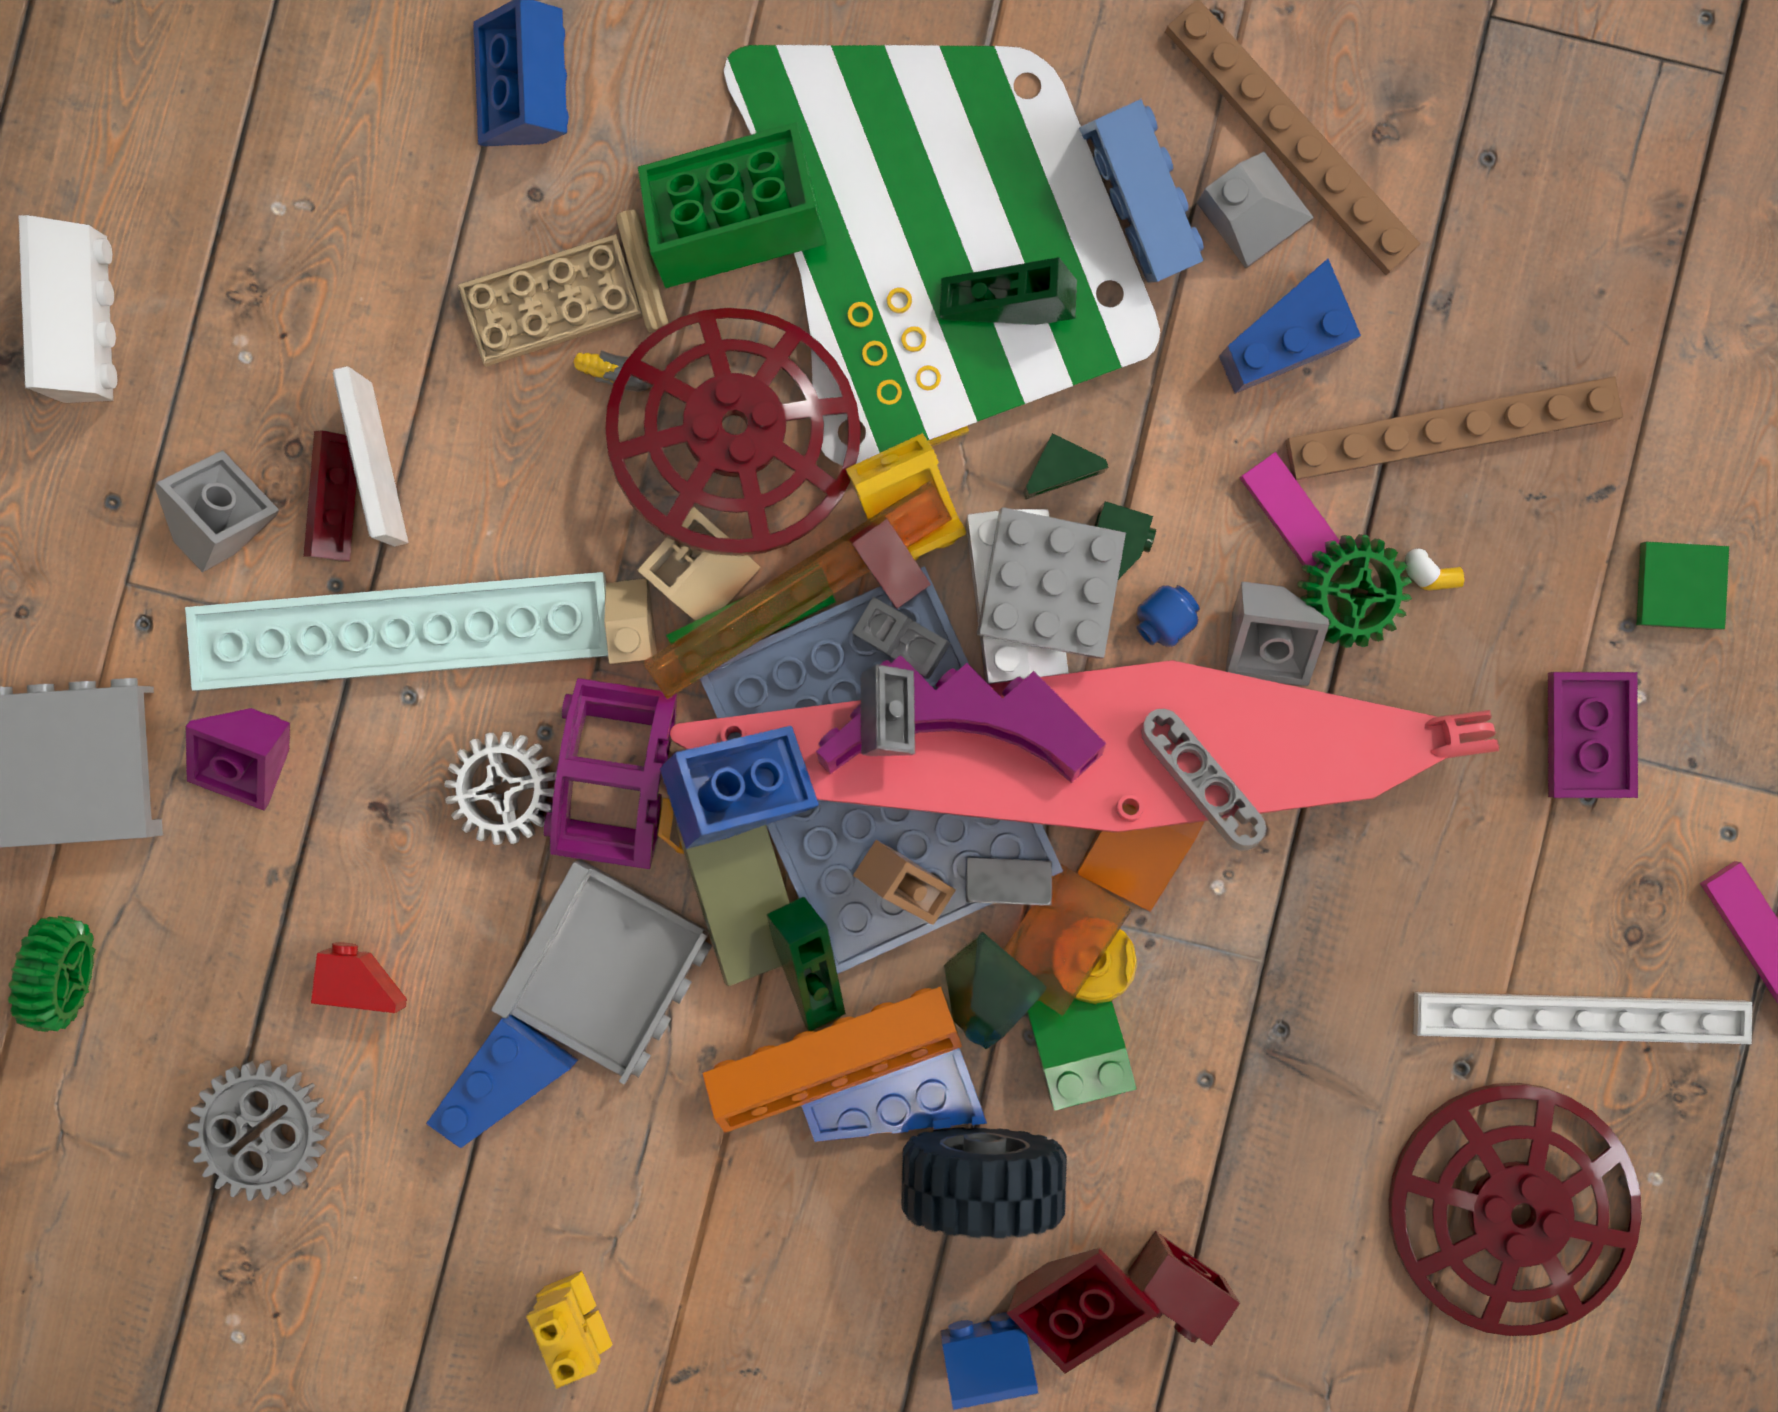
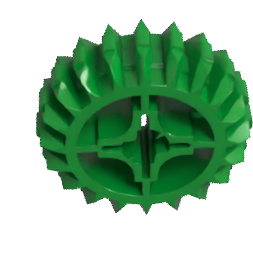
M1358 534L1355 540L1350 535L1340 536L1339 544L1332 540L1325 542L1326 554L1317 550L1312 552L1313 559L1316 561L1315 566L1307 564L1302 566L1303 571L1310 574L1308 581L1301 580L1297 583L1299 588L1307 590V595L1301 596L1300 599L1306 605H1310L1329 619L1325 641L1334 644L1339 640L1340 646L1345 648L1352 647L1354 642L1357 646L1366 647L1369 644L1370 638L1377 642L1384 640L1382 628L1391 632L1397 630L1392 620L1394 616L1401 618L1407 616L1406 612L1399 608L1401 601L1408 602L1412 600L1409 594L1403 593V587L1408 586L1412 581L1409 577L1400 576L1407 568V565L1403 561H1395L1398 552L1394 548L1388 547L1384 549L1385 543L1383 540L1374 538L1370 542L1368 535ZM1349 561V564L1344 565V570L1340 577L1331 580L1335 571L1342 564ZM1369 562L1375 567L1379 575L1380 588L1376 587L1372 582V569L1368 568ZM1358 587L1359 589L1368 591V593H1357L1350 595L1348 593L1341 592L1340 589L1351 590V588ZM1327 594L1333 595L1337 601V612L1341 613L1339 621L1334 617L1329 608ZM1374 602H1377L1370 614L1364 618L1366 609Z
M49 916L48 918H40L36 925L30 927L28 936L21 940L22 947L20 951L15 953L16 962L14 967L11 968L13 972L12 980L8 984L11 988V994L8 998L9 1003L12 1004L11 1015L15 1017L17 1024L35 1031L48 1032L49 1030L58 1032L60 1029H66L70 1022L75 1020L78 1009L84 1006V998L89 993V984L92 980V970L94 967L93 955L96 949L92 947L94 936L93 933H90L89 925L83 924L82 921L73 920L71 917L58 916L57 918Z

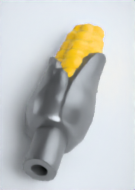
M601 350L600 355L578 353L573 363L578 371L593 376L595 382L613 385L623 364L629 357L613 355ZM631 376L625 386V390L640 392L653 386Z

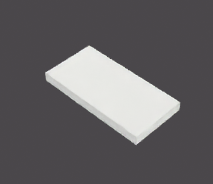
M348 366L334 369L332 374L369 536L392 546L408 544L373 384Z

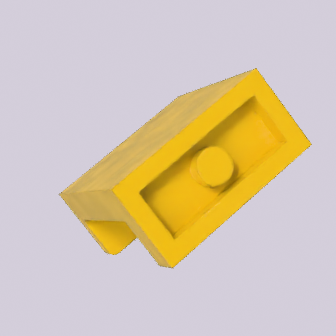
M923 433L846 468L869 524L884 515L915 561L919 556L929 551L952 545L956 542L957 538L966 534L964 525L955 511L937 466L939 462L934 449Z

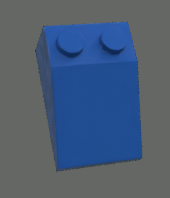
M792 726L675 752L660 768L686 849L727 839L819 806Z

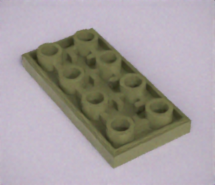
M678 824L675 825L724 983L727 986H731L781 967L782 965L773 944L766 914L790 902L766 825L727 839L689 849L685 848Z

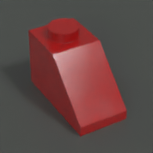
M336 942L332 943V948L317 953L311 1004L396 1013L406 1007L407 998L371 953L358 951L357 944Z

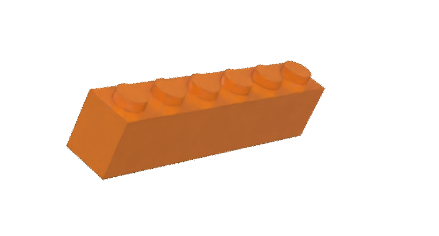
M924 988L914 992L910 998L897 1003L886 1002L879 1004L871 1012L855 1018H840L833 1022L830 1027L817 1032L805 1031L793 1037L792 1041L784 1044L760 1047L753 1052V1055L737 1061L725 1060L719 1062L712 1070L702 1074L714 1119L722 1130L727 1133L963 1046L942 988Z

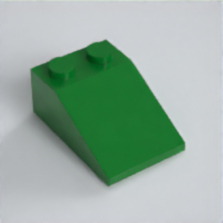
M1054 971L1019 980L1049 1099L1054 1111L1137 1090L1112 1001L1093 1004L1077 1000L1064 990Z

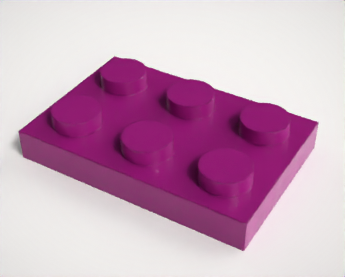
M1637 672L1548 673V797L1638 798Z

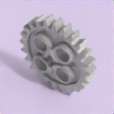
M269 1060L261 1063L258 1069H256L253 1061H249L242 1065L241 1071L236 1066L226 1070V1078L220 1075L211 1080L214 1089L207 1088L199 1093V1096L205 1103L197 1104L192 1107L191 1111L201 1118L187 1126L188 1129L199 1132V1136L188 1142V1146L201 1147L202 1153L197 1155L193 1161L194 1163L203 1161L208 1163L209 1166L202 1174L204 1178L214 1173L219 1176L215 1185L216 1189L221 1188L226 1183H230L231 1197H235L245 1188L248 1201L256 1198L260 1190L265 1200H269L276 1194L277 1189L284 1195L292 1189V1182L300 1185L307 1179L305 1172L311 1173L318 1167L317 1162L312 1157H320L326 1152V1149L318 1144L317 1141L324 1140L330 1135L329 1131L319 1128V1124L327 1120L329 1114L316 1112L315 1108L321 1105L324 1099L316 1098L311 1100L309 1094L315 1085L312 1083L302 1088L299 1082L303 1073L298 1072L288 1078L286 1077V1064H282L272 1072ZM256 1091L266 1095L269 1103L267 1110L260 1108L255 1102ZM282 1105L287 1106V1112L264 1129L259 1137L249 1142L236 1155L231 1154V1148L253 1132L259 1123L272 1116ZM224 1118L234 1123L236 1127L235 1137L225 1132L223 1128ZM282 1124H288L294 1129L296 1134L295 1141H289L283 1136ZM250 1151L257 1152L262 1157V1168H257L251 1163Z

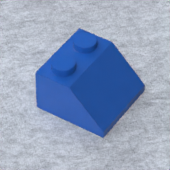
M1007 1312L995 1314L989 1318L990 1321L973 1324L970 1320L957 1321L950 1324L948 1329L941 1330L942 1347L953 1410L1039 1393L1027 1334L1010 1318Z

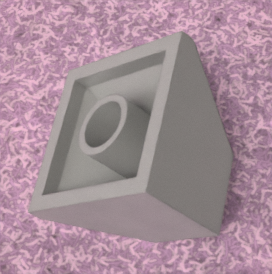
M1265 152L1234 166L1207 186L1197 201L1199 207L1245 268L1252 265L1314 218Z
M223 450L158 481L155 486L173 542L202 572L235 555L279 512V509Z
M1241 582L1232 613L1226 672L1277 683L1309 686L1329 627V619L1310 605H1306L1303 600L1283 586Z

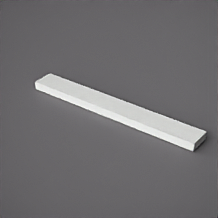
M1414 992L1413 1034L1417 1036L1752 1044V1002L1746 1000Z

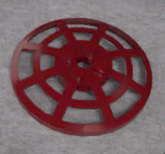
M719 308L702 310L682 316L657 329L641 342L625 361L613 383L607 404L605 435L608 457L616 481L628 502L647 523L666 537L688 548L715 555L745 556L762 554L785 547L809 534L831 514L843 498L851 481L846 468L857 463L860 451L861 426L857 402L847 377L834 357L819 341L800 327L778 316L752 309ZM716 319L753 320L775 326L785 331V334L774 349L749 340H722ZM699 323L705 343L682 353L669 363L663 371L641 361L648 351L666 336L685 326ZM800 341L810 347L827 365L838 383L842 397L818 398L816 390L808 377L789 359ZM726 352H745L763 357L766 360L754 377L746 374L731 373ZM709 356L714 377L706 380L696 389L675 378L690 363ZM780 369L787 372L797 383L806 401L781 403L777 394L769 387ZM633 376L653 386L645 407V435L620 442L618 433L619 407L625 386L630 377ZM666 392L686 403L683 425L658 431V409L662 396ZM847 414L849 425L848 447L843 467L837 480H835L815 465L823 443V416ZM735 415L741 417L746 422L747 428L741 434L732 435L724 430L722 422L725 418ZM810 418L811 439L805 456L784 443L786 422ZM686 443L692 456L699 462L688 481L684 480L671 466L662 448ZM650 453L651 459L660 475L679 493L667 516L658 511L640 492L629 474L624 460ZM775 458L795 471L780 486L761 494L756 473L767 467ZM713 473L728 477H739L744 498L719 497L708 494L703 489ZM805 480L826 494L822 502L803 519L783 530L769 533L764 508L773 506L789 497ZM695 503L719 512H747L753 538H716L694 532L683 527L682 524Z
M1500 1083L1471 1089L1449 1099L1430 1113L1413 1131L1399 1155L1392 1174L1388 1198L1389 1225L1394 1246L1405 1271L1418 1289L1442 1312L1460 1323L1486 1333L1505 1336H1532L1559 1330L1582 1319L1601 1305L1618 1286L1630 1266L1638 1244L1642 1220L1641 1192L1636 1172L1625 1147L1612 1129L1592 1110L1571 1097L1546 1087L1524 1083ZM1505 1099H1530L1537 1101L1534 1126L1507 1125L1483 1133L1469 1110L1479 1105ZM1554 1106L1564 1108L1585 1120L1603 1136L1610 1147L1591 1161L1576 1144L1552 1131ZM1455 1120L1468 1142L1448 1161L1439 1177L1438 1183L1412 1175L1416 1163L1428 1143L1445 1125ZM1513 1139L1531 1140L1527 1162L1502 1163L1492 1145ZM1549 1144L1567 1153L1581 1169L1562 1182L1545 1170ZM1477 1155L1487 1172L1477 1182L1472 1193L1452 1187L1462 1168L1471 1158ZM1618 1163H1620L1625 1173L1630 1193L1631 1215L1628 1231L1608 1228L1610 1220L1609 1201L1601 1177ZM1590 1185L1596 1202V1225L1574 1220V1206L1571 1198ZM1408 1192L1433 1199V1228L1440 1250L1418 1260L1412 1251L1406 1226V1200ZM1448 1204L1468 1210L1469 1224L1473 1232L1472 1235L1454 1244L1451 1241L1447 1226ZM1519 1204H1528L1531 1209L1529 1219L1523 1224H1514L1511 1218L1513 1209ZM1570 1237L1591 1242L1582 1260L1567 1274L1557 1254L1565 1247ZM1603 1246L1623 1248L1620 1258L1607 1280L1590 1298L1581 1303L1573 1286L1591 1270L1600 1256ZM1484 1249L1488 1251L1493 1257L1501 1261L1495 1284L1489 1283L1477 1276L1462 1260ZM1542 1264L1552 1282L1547 1286L1535 1289H1512L1519 1267H1531ZM1450 1266L1469 1286L1484 1295L1490 1296L1481 1318L1470 1315L1449 1302L1434 1288L1426 1276ZM1558 1295L1567 1312L1552 1320L1532 1325H1506L1499 1323L1507 1302H1536Z

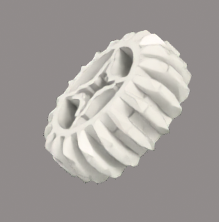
M503 732L500 737V743L494 733L485 734V746L479 739H472L470 741L473 755L465 749H460L457 752L459 759L464 763L463 766L460 764H450L448 770L457 774L458 777L457 780L445 781V787L456 788V795L448 796L445 800L447 804L458 803L460 809L454 811L451 816L454 820L465 816L468 818L462 827V830L466 833L479 826L476 834V839L479 841L486 840L492 831V842L494 845L502 844L505 833L511 844L518 843L520 839L519 829L527 838L534 836L535 831L531 821L537 826L544 827L545 817L540 811L552 812L553 803L547 802L546 798L547 796H554V788H548L547 781L556 780L557 772L545 774L543 768L549 766L553 760L550 756L544 757L539 761L536 759L542 750L540 744H534L526 751L528 744L527 736L520 735L513 745L511 732ZM501 753L518 758L525 764L531 775L524 777L513 775L509 770L508 763H503ZM489 758L490 765L486 766V781L472 789L475 771L484 760ZM500 777H503L502 782H509V784L521 783L520 786L512 787L509 791H506L504 793L505 799H502L503 794L496 795V792L485 794L486 790L495 788L494 786L501 783ZM534 787V794L529 808L521 817L516 819L515 811L518 810L517 799L519 794L526 789ZM486 799L492 802L497 814H502L503 822H498L485 816L478 809L474 801Z

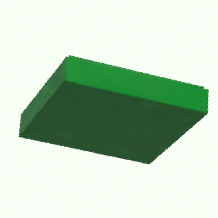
M1647 541L1640 543L1636 625L1724 630L1726 625L1729 546Z

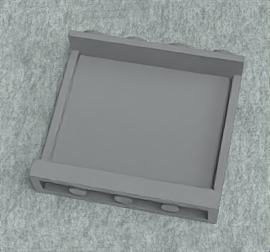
M137 678L110 680L111 687L96 688V681L69 682V690L55 691L54 684L27 685V693L13 694V687H0V848L147 838L163 835L162 819L151 818L144 693H154V687L138 686Z
M582 859L573 862L491 1011L504 1018L510 1015L515 1016L621 1075L622 1077L619 1082L625 1085L632 1074L638 1078L651 1057L650 1054L645 1052V1049L652 1037L658 1041L661 1039L672 1019L666 1016L665 1013L672 1001L678 1004L681 1003L692 981L685 978L693 964L700 967L712 947L710 943L706 942L709 932L706 928Z

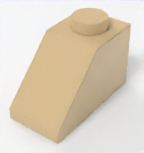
M648 579L606 583L604 623L609 664L620 666L658 661Z

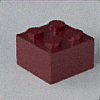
M1157 1231L1154 1232L1128 1271L1131 1281L1159 1309V1314L1156 1318L1160 1319L1164 1314L1176 1322L1174 1328L1193 1343H1196L1199 1338L1209 1346H1212L1240 1305L1239 1300L1223 1276Z

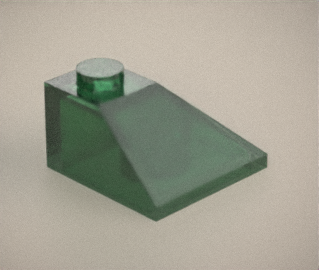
M984 932L979 933L949 958L944 965L954 1023L963 1030L965 1036L970 1041L981 1045L985 1049H988L1002 1039L1047 989V986Z

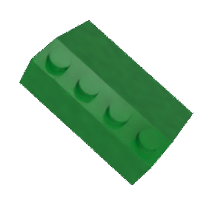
M797 122L638 167L650 254L665 289L827 244Z

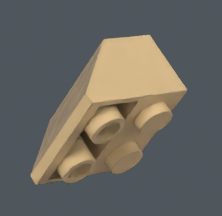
M695 507L691 509L682 524L683 527L697 533L716 538H729ZM667 537L637 571L696 621L729 605L761 567L748 555L710 554L688 548Z

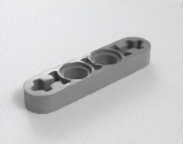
M1156 709L1150 712L1145 718L1141 730L1142 739L1146 746L1231 847L1240 851H1248L1255 848L1264 837L1266 831L1262 815L1178 715L1167 709ZM1154 722H1157L1160 726L1166 723L1170 725L1171 728L1168 736L1174 744L1180 738L1184 741L1177 745L1171 754L1166 752L1171 745L1166 736L1163 734L1157 737L1153 735ZM1189 752L1195 754L1200 760L1201 767L1197 772L1186 773L1179 768L1177 757L1182 753ZM1213 785L1222 787L1228 794V802L1223 806L1216 807L1211 805L1205 798L1206 788ZM1234 804H1237L1240 808L1234 814L1238 821L1243 825L1248 822L1253 824L1254 828L1250 833L1253 838L1246 834L1241 837L1236 835L1235 830L1239 825L1232 815L1228 817L1227 821L1221 818V816L1228 814Z

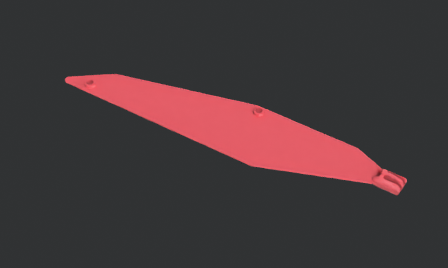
M1174 660L1040 677L1106 743L1103 755L1072 783L1046 761L1017 745L986 735L957 731L916 733L914 755L867 756L860 753L829 774L818 761L817 750L820 748L818 743L833 728L837 727L841 730L852 720L850 718L851 713L861 704V700L679 723L674 725L670 731L672 741L688 750L727 741L728 736L734 732L740 733L741 737L792 726L817 800L1109 832H1125L1208 821L1142 739L1141 730L1145 718L1156 709L1171 710L1178 715L1260 814L1374 799L1446 758L1499 751L1496 739L1486 740L1496 734L1494 724L1487 722L1492 718L1490 710L1437 717ZM1012 681L991 683L989 685L1003 699L1002 692ZM1154 722L1153 735L1156 737L1160 734L1166 736L1171 742L1170 748L1166 752L1171 754L1176 746L1184 741L1180 738L1174 744L1168 736L1171 728L1170 725L1166 723L1160 726L1157 722ZM1188 752L1182 753L1177 757L1179 768L1186 773L1197 772L1201 767L1200 760L1195 754ZM1213 785L1206 788L1205 798L1211 805L1216 807L1223 806L1228 802V794L1222 787ZM1126 804L1133 805L1137 813L1128 815L1123 811L1122 806ZM1234 804L1228 814L1221 816V818H1228L1230 815L1235 817L1234 814L1240 808L1237 804Z

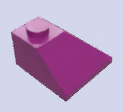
M252 708L189 721L185 726L187 782L265 811L289 752L290 723L275 715L266 714Z

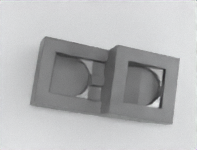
M875 597L872 598L852 631V634L893 659L901 655L920 675L927 679H930L951 644L946 639L914 622L908 616Z

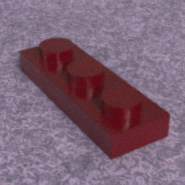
M323 430L314 431L303 557L350 562L357 479L347 435Z

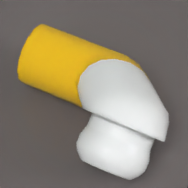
M1413 549L1406 554L1405 562L1407 568L1405 570L1421 589L1430 591L1463 587L1464 572L1461 567L1439 569L1423 549Z

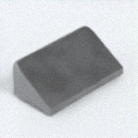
M874 665L862 672V755L903 756L915 754L914 671Z
M967 857L966 902L1052 905L1051 861Z

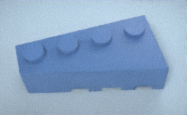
M1140 99L1079 127V130L1084 140H1092L1095 147L1094 161L1098 171L1106 180H1110L1113 186L1110 189V201L1115 213L1122 220L1127 218L1130 226L1125 228V234L1148 283L1158 282L1202 262L1203 258L1200 251L1204 249L1198 230L1195 227H1190L1185 214L1188 211V202L1185 194L1180 187L1175 188L1170 172L1173 171L1171 157L1165 147L1160 148L1154 133L1158 129L1155 115L1149 106L1144 107L1143 101Z

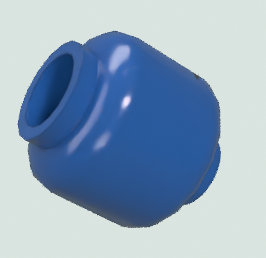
M1163 585L1138 606L1137 616L1140 624L1136 628L1149 644L1154 645L1158 642L1165 647H1173L1196 628L1199 620L1197 612L1200 610L1199 605L1185 588Z

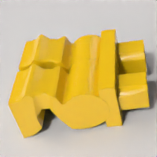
M580 1271L544 1286L535 1295L537 1303L533 1307L534 1310L526 1316L556 1389L596 1373L598 1365L601 1363L599 1354L608 1350L613 1345L599 1310L587 1314L597 1305L583 1271Z

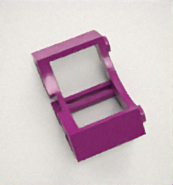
M577 678L573 695L566 694L563 701L562 718L566 719L557 766L552 812H547L544 823V836L550 837L551 855L643 869L651 868L658 842L657 830L662 794H658L661 780L660 768L669 757L672 742L670 731L676 725L677 693ZM586 715L652 725L644 767L577 757ZM573 781L640 791L636 829L570 819Z

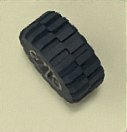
M963 1127L922 1132L917 1136H912L903 1148L901 1209L907 1219L911 1220L912 1224L918 1227L924 1226L929 1231L944 1232L946 1235H965L969 1238L993 1237V1239H999L1009 1236L1018 1238L1026 1237L1033 1233L1037 1235L1045 1233L1047 1229L1052 1230L1056 1228L1065 1216L1067 1155L1061 1144L1057 1141L1047 1139L1046 1136L1032 1135L1030 1132L1024 1131L1017 1132L1000 1128L965 1129Z

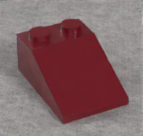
M1096 1248L1048 1262L1019 1281L1007 1314L1066 1374L1158 1316L1159 1309L1101 1248Z

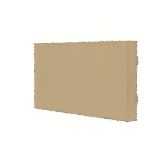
M616 234L458 285L482 363L486 367L643 317Z

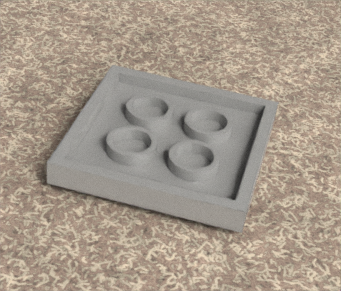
M1004 507L999 509L977 635L1096 659L1104 658L1126 533Z

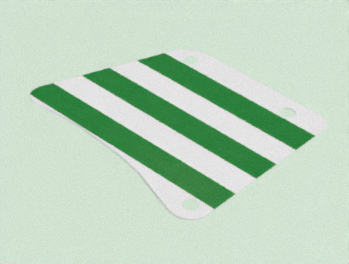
M748 45L734 50L727 57L724 68L727 87L751 135L797 122L827 244L796 252L794 255L801 274L810 335L819 341L834 357L847 377L857 402L859 420L866 429L865 439L860 443L857 463L922 433L927 440H931L1144 360L1155 351L1159 341L1160 328L1154 308L1086 139L1084 140L1079 130L1081 126L1065 86L1054 68L1033 52L1019 47L939 45ZM1022 73H1032L1041 82V90L1033 99H1023L1014 91V80ZM1059 257L1077 280L1076 319L1028 325L943 320L939 316L941 278ZM1104 281H1116L1123 288L1124 297L1119 305L1109 308L1103 306L1097 300V287ZM894 288H905L911 294V307L904 313H895L887 305V296ZM897 293L893 295L891 302L894 307L903 308L906 306L908 299L904 294ZM856 302L867 303L873 311L872 321L866 327H855L848 319V310ZM863 307L856 308L852 313L853 319L860 323L866 321L869 316L868 311ZM912 326L921 328L926 334V344L917 352L905 349L901 341L903 332ZM913 331L906 336V343L911 347H917L922 342V336L918 332ZM879 341L885 345L887 358L881 365L871 366L864 361L862 351L868 342ZM871 346L866 354L869 360L876 362L882 358L883 351L879 346ZM811 349L812 383L818 398L842 397L838 383L827 365ZM923 366H934L940 372V384L933 390H924L916 382V374ZM925 370L921 373L920 380L923 385L932 386L936 382L937 376L932 370ZM893 380L900 385L902 395L898 402L887 405L878 399L877 388L881 382ZM887 384L883 386L881 395L885 400L890 401L896 398L898 391L894 385ZM847 414L823 416L824 435L821 450L833 462L843 466L848 445H845L839 439L838 429L841 423L847 420Z

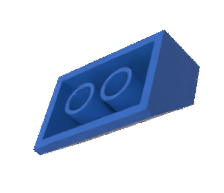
M512 0L474 21L478 145L545 144L567 134L569 115L566 109L567 72L564 60L565 29L563 27L562 8L535 0Z

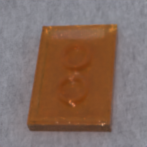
M1060 863L1063 872L1052 876V905H1032L992 966V969L1063 1016L1132 909Z

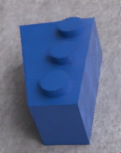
M1329 258L1231 342L1219 355L1234 394L1344 349L1361 336Z

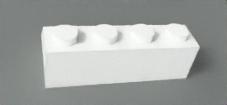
M29 215L19 216L25 388L63 403L113 401V388L117 386V372L112 364L111 347L115 345L116 334L114 326L110 322V306L114 302V291L108 277V264L112 262V248L107 236L90 225Z
M1013 509L1049 517L1048 509ZM999 511L968 514L965 520L978 624ZM980 636L985 681L988 684L1013 681L1018 676L1025 679L1033 671L1039 677L1069 674L1066 652Z

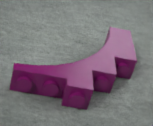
M901 655L893 662L886 660L880 664L882 666L914 671L915 734L957 731L999 739L1017 745L1046 761L1071 783L1103 755L1106 743L1035 671L1025 679L1018 676L1010 682L1002 692L1004 696L1002 699L968 663L958 671L955 668L947 671L936 684L937 690ZM861 704L851 713L850 718L852 720L841 730L837 727L833 728L818 743L820 746L817 750L818 761L829 774L856 755L862 753Z

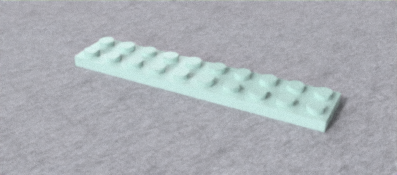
M604 572L185 607L192 691L607 657L608 648L604 623L606 576Z

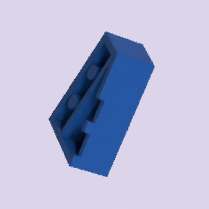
M513 1015L507 1018L503 1017L426 1124L456 1146L462 1148L570 1070L578 1059L524 1021Z

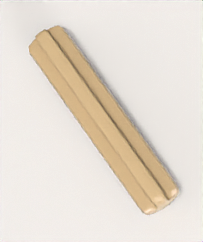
M627 210L617 214L616 220L646 329L649 333H654L657 329L668 324L640 217L636 210Z

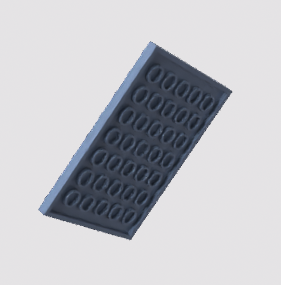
M925 566L920 569L931 585L898 609L895 608L881 586L696 670L717 718L861 700L862 672L874 665H880L886 660L890 662L895 660L852 634L873 597L951 643L930 679L922 676L937 690L936 684L947 671L952 668L958 671L968 663V660ZM737 732L731 733L727 740L740 738L741 734ZM817 800L819 806L766 825L798 897H805L828 927L837 974L993 904L966 902L967 857L1049 860L1052 865V876L1063 872L1042 824ZM875 840L904 855L956 889L934 925L885 900L853 876Z

